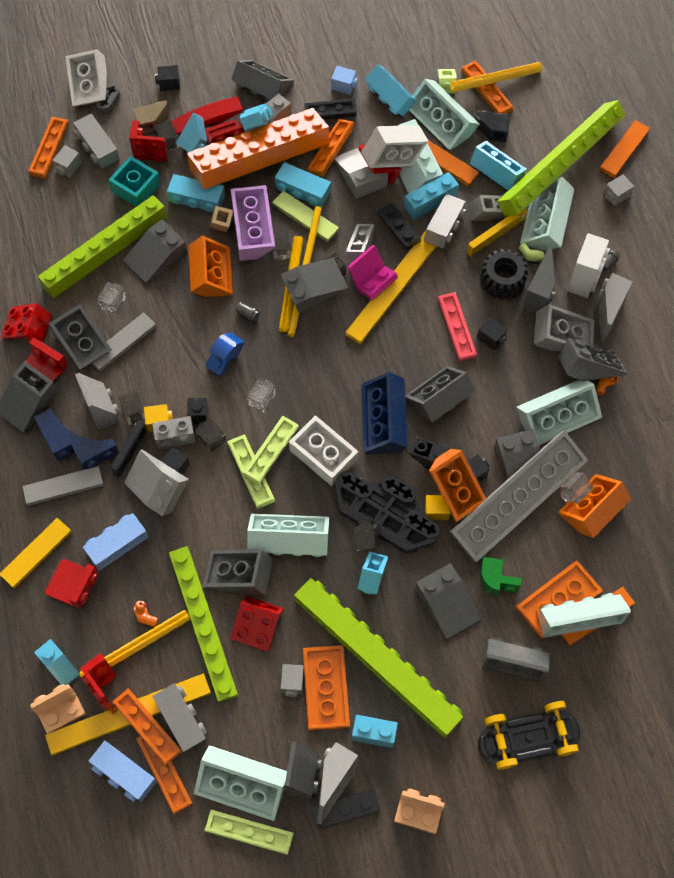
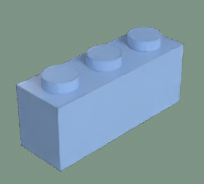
M132 513L123 516L119 523L113 527L109 526L104 529L98 537L89 539L83 548L98 571H100L146 540L148 534Z
M105 740L89 760L93 765L92 771L100 777L102 774L106 775L109 778L107 782L116 789L119 786L126 791L124 795L133 802L136 799L142 802L157 782L154 777Z

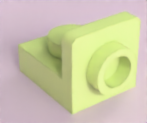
M438 69L439 85L448 94H455L456 92H452L450 89L451 82L456 81L455 69Z

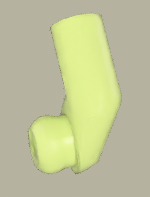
M526 243L521 244L518 248L527 261L539 262L545 256L543 251L530 250Z

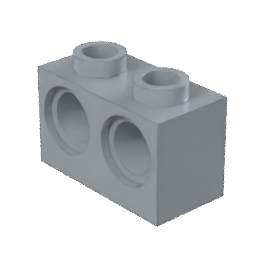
M191 416L152 423L158 449L196 442Z

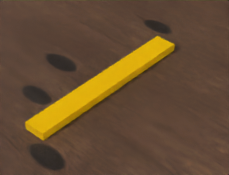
M426 231L421 236V242L411 248L394 270L398 278L367 304L346 331V336L362 344L437 246L424 241Z
M204 673L176 684L177 687L181 685L187 695L184 697L186 704L211 694ZM162 690L138 699L153 717L161 714V711L152 696ZM114 708L117 711L114 714L108 710L48 733L45 737L50 753L54 756L128 727L131 724L117 708Z

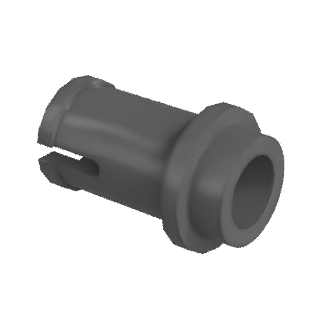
M614 249L609 250L602 269L603 272H607L614 262L619 261L620 254Z
M243 302L237 305V313L247 317L250 322L258 320L260 312H258L257 308L253 309Z

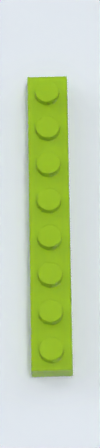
M186 546L171 551L169 555L217 700L220 703L238 696L189 548Z

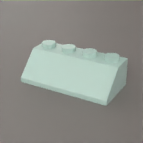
M424 79L413 94L417 101L409 111L449 150L454 149L467 140L479 125L434 80Z
M414 119L398 126H417L418 124ZM428 143L413 166L401 167L402 170L399 173L408 194L443 175Z
M563 177L557 178L529 204L520 244L526 243L528 247L547 251L548 247L553 250L562 246L574 188Z
M588 380L575 381L517 406L521 424L525 431L534 430L539 445L552 440L561 431L568 433L602 418L595 386Z
M251 514L247 532V549H262L266 553L274 555L292 554L294 556H301L304 554L315 557L327 555L329 517Z
M608 593L598 599L587 597L582 599L581 602L576 603L570 600L563 602L559 606H554V604L545 605L540 609L538 618L543 637L546 638L621 624L631 613V610L620 594L613 595V593Z
M209 745L201 759L194 794L274 821L285 791L287 771Z

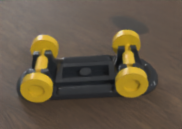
M557 701L545 705L546 712L507 721L505 714L493 715L484 719L487 727L479 736L478 748L484 760L492 765H496L497 770L509 769L517 766V762L558 754V757L567 756L579 752L577 746L580 738L579 725L571 714L563 711L566 708L565 701Z

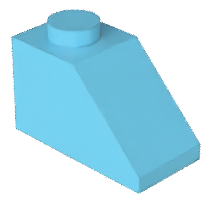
M192 113L176 142L177 145L188 152L203 148L207 143L203 117Z
M369 551L362 568L358 590H362L366 594L377 595L388 556Z
M51 639L34 652L61 685L70 684L80 676V673Z

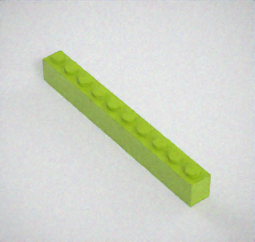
M619 100L604 103L496 201L504 216L518 215L626 116Z
M310 578L294 595L296 603L344 645L346 649L444 739L462 721V711L456 705L452 704L451 706L446 701V697L442 692L431 688V683L424 676L419 677L414 672L415 668L410 663H404L399 658L400 655L393 648H387L384 645V640L377 634L374 636L369 631L370 628L365 622H359L354 618L355 614L348 607L343 608L339 604V599L333 594L329 595L321 582H315Z

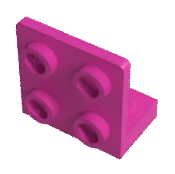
M374 245L370 246L347 267L358 292L370 300H374L398 278L396 272L384 265L377 247Z

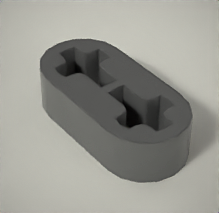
M116 84L107 85L106 100L96 102L97 109L101 114L110 113L121 95Z

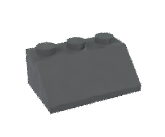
M253 60L237 61L231 79L236 82V86L244 89L249 88L251 93L255 95L261 94L268 101L278 93L284 97L294 83V79Z
M446 366L405 395V399L422 419L432 423L439 420L447 411L453 410L458 403L468 399L475 392V389L467 372Z
M500 638L488 639L482 667L542 682L549 672L550 653H546L542 648H526L521 643H505Z

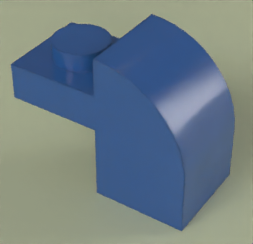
M231 332L221 335L210 349L212 353L205 367L219 376L223 375L230 360L238 357L245 341Z

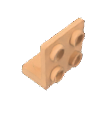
M69 684L57 686L53 689L52 693L47 696L41 695L34 699V703L30 704L31 709L39 716L47 734L59 730L86 715L76 693Z
M407 789V791H402L394 822L436 834L445 803L441 802V798L429 795L427 798L420 796L419 791Z

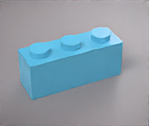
M379 64L375 66L365 79L369 84L367 87L373 93L377 92L380 95L378 98L384 104L388 103L390 105L389 110L395 115L400 114L404 116L417 101Z
M487 141L475 148L470 162L477 170L483 172L506 190H510L521 180L527 170Z
M285 162L274 178L275 188L280 192L285 191L296 199L307 201L313 206L322 208L331 193L330 181Z
M448 172L407 194L404 199V209L415 220L439 207L445 194L457 197L459 184Z
M173 174L167 189L168 200L174 204L187 205L191 208L213 212L215 206H222L225 190L222 185H215L204 190L196 179Z

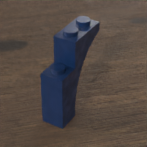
M51 408L34 416L57 461L66 459L71 453L75 452L85 470L96 467L98 463L112 459L119 453L113 439L91 440L72 433L60 423Z

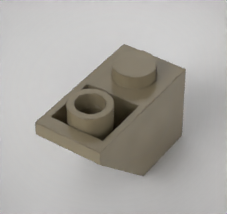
M166 100L133 109L135 120L140 122V127L143 128L144 134L158 131L169 115Z

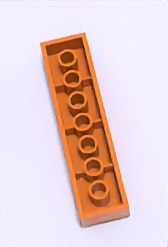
M313 108L187 153L189 170L205 190L330 144L329 126Z

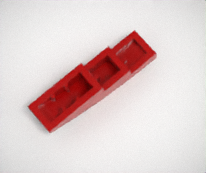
M238 96L204 105L185 113L171 122L176 135L179 137L192 113L203 117L206 128L211 124L213 126L219 125L244 110Z

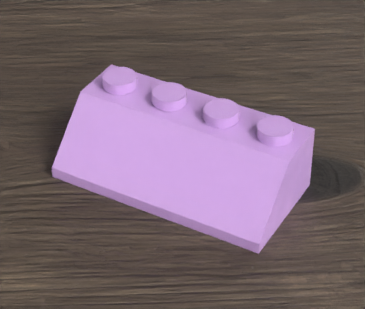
M265 185L231 189L239 260L259 259L275 248L267 187Z

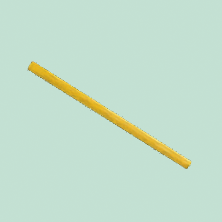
M316 206L314 209L303 265L311 262L322 208ZM295 304L287 334L289 337L295 336L299 317Z

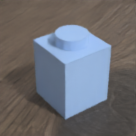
M336 66L331 78V90L351 95L353 88L356 89L358 83L356 71Z

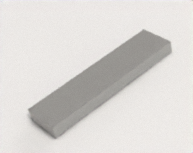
M143 312L109 339L107 343L112 350L91 364L101 372L155 329L156 324Z
M97 466L23 486L26 504L30 506L101 487L104 484L100 468Z

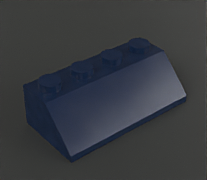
M387 372L362 383L364 453H395L408 448L405 379Z

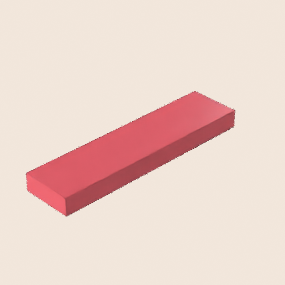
M456 292L438 296V302L458 361L477 358V353Z

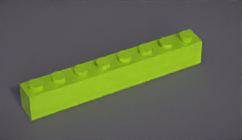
M152 195L41 273L38 278L42 288L54 299L140 238L161 219L165 220L167 218L165 206Z

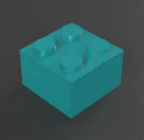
M132 156L109 179L112 193L135 207L150 198L161 185L159 173Z

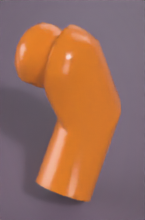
M619 376L599 379L596 394L603 396L606 387L617 383Z
M136 602L134 613L137 621L156 627L159 618L148 614L145 602Z

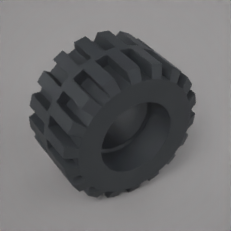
M500 249L499 252H492V255L489 254L483 262L480 280L481 284H483L482 288L487 290V294H493V297L496 299L501 297V300H505V297L512 299L513 295L515 297L518 296L526 283L528 274L527 262H523L524 258L522 256L519 257L517 252L512 253L508 249L507 251ZM506 271L513 277L502 278L496 272Z

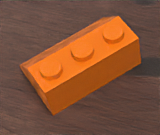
M201 236L189 244L191 292L203 297L232 295L230 247L205 236Z
M450 449L435 459L429 472L455 522H458L474 511L486 497L462 450Z
M595 474L558 513L580 534L594 538L632 498L622 481Z

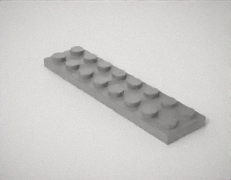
M561 431L474 511L450 531L451 535L473 562L479 561L580 469L588 459L566 431Z

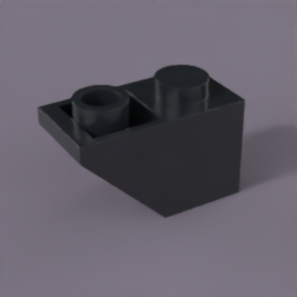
M476 111L475 120L479 123V130L489 140L507 142L511 115Z
M415 436L409 455L425 468L430 469L435 459L451 448Z

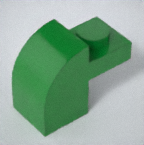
M483 557L480 569V582L488 593L498 596L500 589H503L506 593L519 591L522 578L502 575L503 560Z

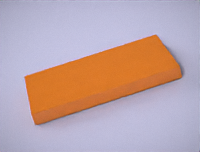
M576 560L518 604L515 609L539 638L543 639L538 613L543 606L548 604L559 606L563 602L573 600L574 603L581 602L582 599L587 597L595 599L603 590Z
M344 645L303 648L308 732L350 728Z

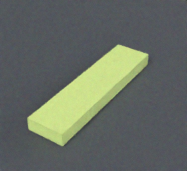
M282 191L272 202V206L310 230L314 211L285 191ZM320 215L316 235L329 242L339 231V227Z
M282 416L242 476L260 485L299 425Z
M245 434L227 441L241 475H243V472L255 456ZM243 477L257 509L275 502L265 477L260 485Z
M215 810L210 811L205 832L285 855L289 853L294 833Z

